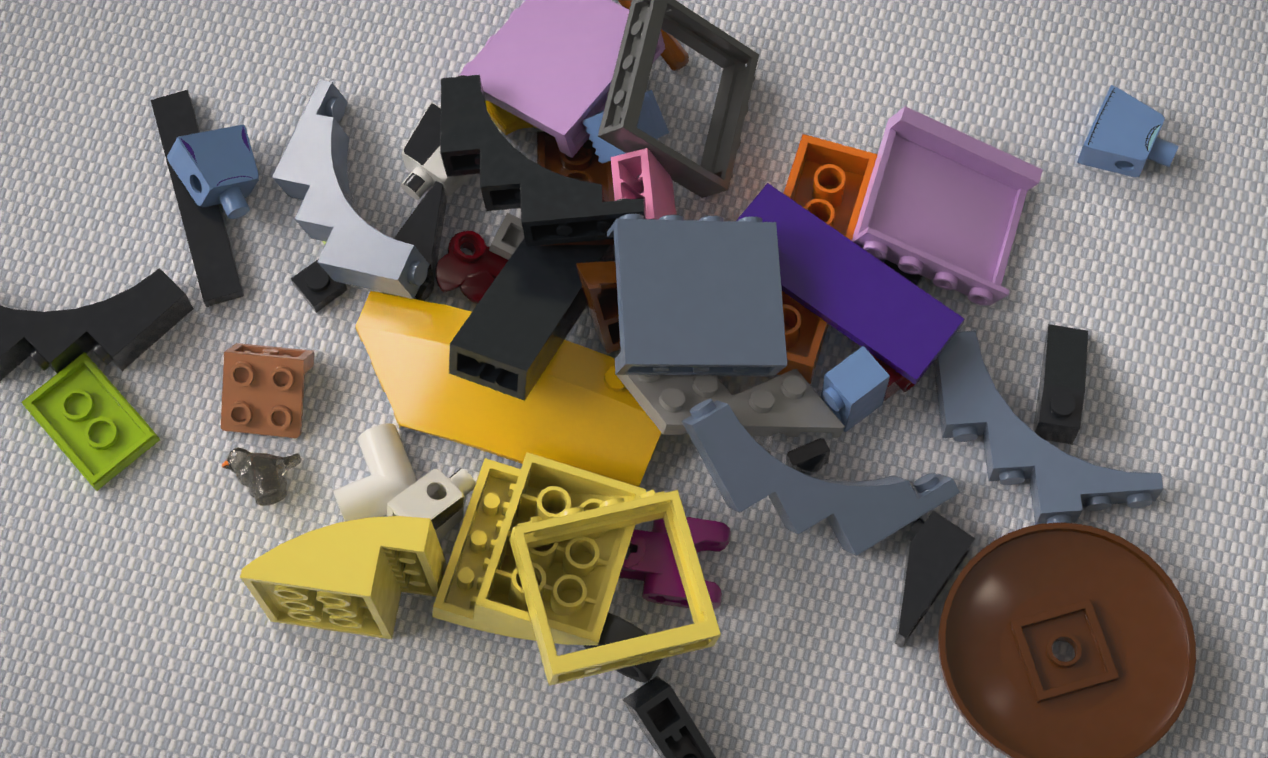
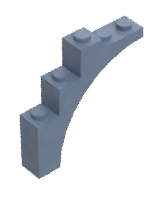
M976 331L957 332L933 362L942 438H953L957 442H967L983 435L988 481H1000L1002 485H1017L1023 483L1025 479H1029L1035 525L1057 522L1076 523L1083 511L1082 506H1086V509L1089 511L1105 510L1110 508L1111 504L1127 503L1130 508L1147 507L1157 500L1164 489L1161 473L1125 472L1097 466L1063 452L1038 436L1011 410L996 389L983 362Z

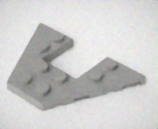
M793 369L733 396L716 375H617L663 435H683L687 433L682 420L691 416V408L708 399H712L713 402L718 400L729 404L739 422L751 436L770 437L773 434L780 433L788 437H799L800 432L831 433L833 438H838L845 427L797 369Z

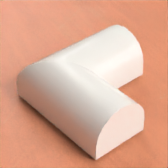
M386 423L374 426L364 431L358 437L359 446L371 475L333 490L345 521L386 516L387 503L417 481L394 424Z

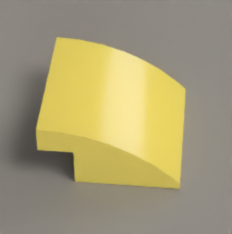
M528 452L521 469L485 458L435 599L432 617L489 633L536 641L509 541L513 527L518 526L517 524L530 521V518L534 516H540L542 520L559 517L560 512L573 507H582L584 511L599 508L601 503L613 498H624L625 502L639 499L646 492V489ZM635 525L529 548L554 643L598 645Z
M407 516L368 517L332 524L286 541L242 568L240 578L271 622L392 640L401 592L437 597L447 568V562L430 518Z

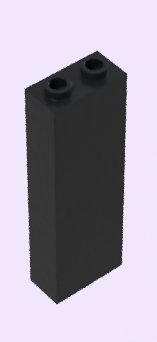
M524 238L451 341L449 374L525 401L587 306L576 263L615 261V246L549 245L527 247Z

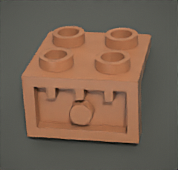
M236 343L224 352L221 429L231 432L298 438L302 433L305 373L314 366V351Z

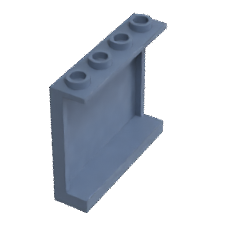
M626 214L615 220L607 231V237L614 238L621 347V352L615 358V375L775 376L787 366L776 222H762L760 217H744L738 221H723V218L720 216H705L699 220H684V217L681 215H666L658 220L644 219V216L640 214Z

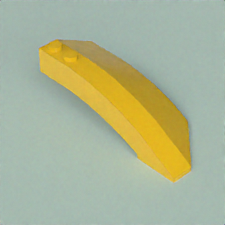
M370 291L355 329L371 359V365L383 392L387 395L399 428L401 426L441 437L523 464L528 452L637 487L640 486L661 431L617 375H615V358L564 340L524 401L449 374L450 343L472 311Z

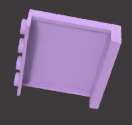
M525 0L519 8L511 13L508 21L500 30L488 39L485 47L477 56L464 66L459 76L480 75L486 100L552 135L557 141L560 152L573 158L590 137V134L586 132L587 127L583 125L584 120L605 109L629 9L611 0ZM661 31L653 63L665 50Z
M904 106L888 119L852 241L877 259H886L897 264L898 268L905 273L920 274L933 280V283L939 288L956 290L967 295L968 299L973 303L992 305L1009 295L1010 290L1001 286L1027 191L1039 184L1043 169Z

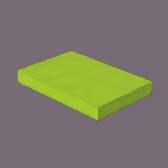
M85 352L21 402L96 491L160 441L157 434Z

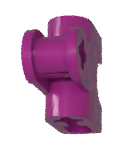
M686 517L697 553L701 551L720 552L727 547L731 538V530L725 523ZM663 518L653 520L652 531L634 529L628 547L630 548V554L628 559L624 560L619 578L644 581L642 598L649 602L689 608ZM705 580L711 603L715 610L721 606L722 592L715 582Z

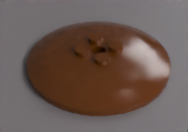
M1045 523L1024 527L996 539L977 553L960 572L950 589L940 618L938 653L940 668L949 695L961 716L977 735L1008 758H1137L1152 748L1169 731L1185 707L1191 692L1195 676L1196 642L1191 618L1181 594L1165 571L1148 554L1124 538L1096 527L1076 523ZM1057 641L1068 642L1074 648V659L1067 662L1058 660L1052 652V645Z

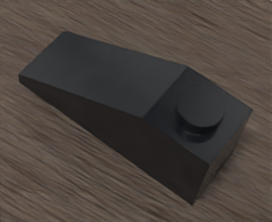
M438 181L434 183L394 237L398 241L414 245L430 264L427 269L426 280L420 285L414 298L425 301L434 289L447 204L444 186Z
M1052 324L1047 326L1033 431L1044 440L1072 445L1080 430L1085 395L1088 330Z
M934 510L926 521L919 518L906 536V539L911 542L906 554L895 644L901 648L968 555L975 541L973 536Z
M658 676L623 699L624 704L660 758H716L671 685Z

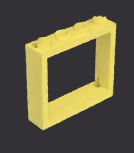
M653 489L643 493L639 499L625 502L624 498H613L601 503L599 508L584 511L582 507H573L560 512L559 517L542 520V517L534 516L530 518V521L517 524L518 526L513 527L509 541L549 686L712 647L721 635L678 490L655 493ZM663 518L694 624L558 656L529 548Z

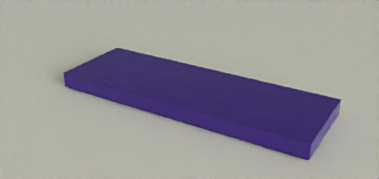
M769 183L765 185L736 220L738 221L744 217H760L762 222H776L781 290L859 346H864L869 353L915 385L964 323L965 319Z

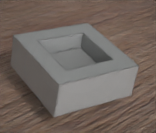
M509 213L506 214L491 243L489 251L507 260L510 259L524 239L520 218Z

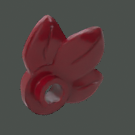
M474 231L459 232L451 238L448 244V253L437 263L436 281L441 291L448 292L460 287L465 297L478 304L508 260L489 251L490 247L486 246L484 239ZM467 248L473 255H467L460 249Z

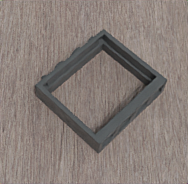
M632 0L598 137L625 153L648 148L671 176L672 181L701 198L728 191L730 180L733 178L732 172L737 150L741 143L740 137L744 119L748 112L751 88L756 77L754 75L759 54L676 0ZM661 29L723 68L701 165H698L637 128Z

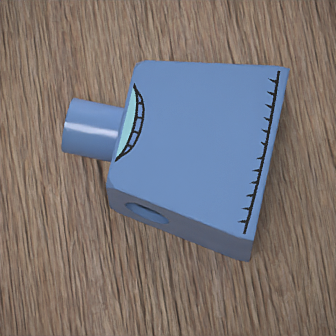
M1111 85L1083 144L1077 163L1131 177H1139L1147 159L1170 167L1179 146L1158 137L1165 120L1161 113Z

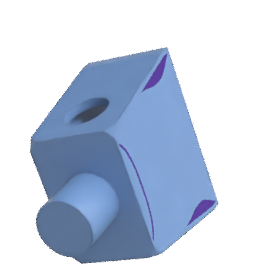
M245 125L178 136L167 155V159L196 204L201 207L222 204L228 219H237L246 215L250 208L245 198L250 195L259 181V173Z

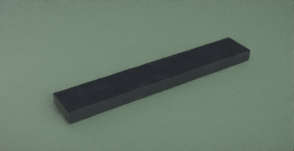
M188 90L153 99L151 104L203 302L206 307L243 297L244 293L220 204L207 207L197 205L167 159V155L178 136L200 133Z

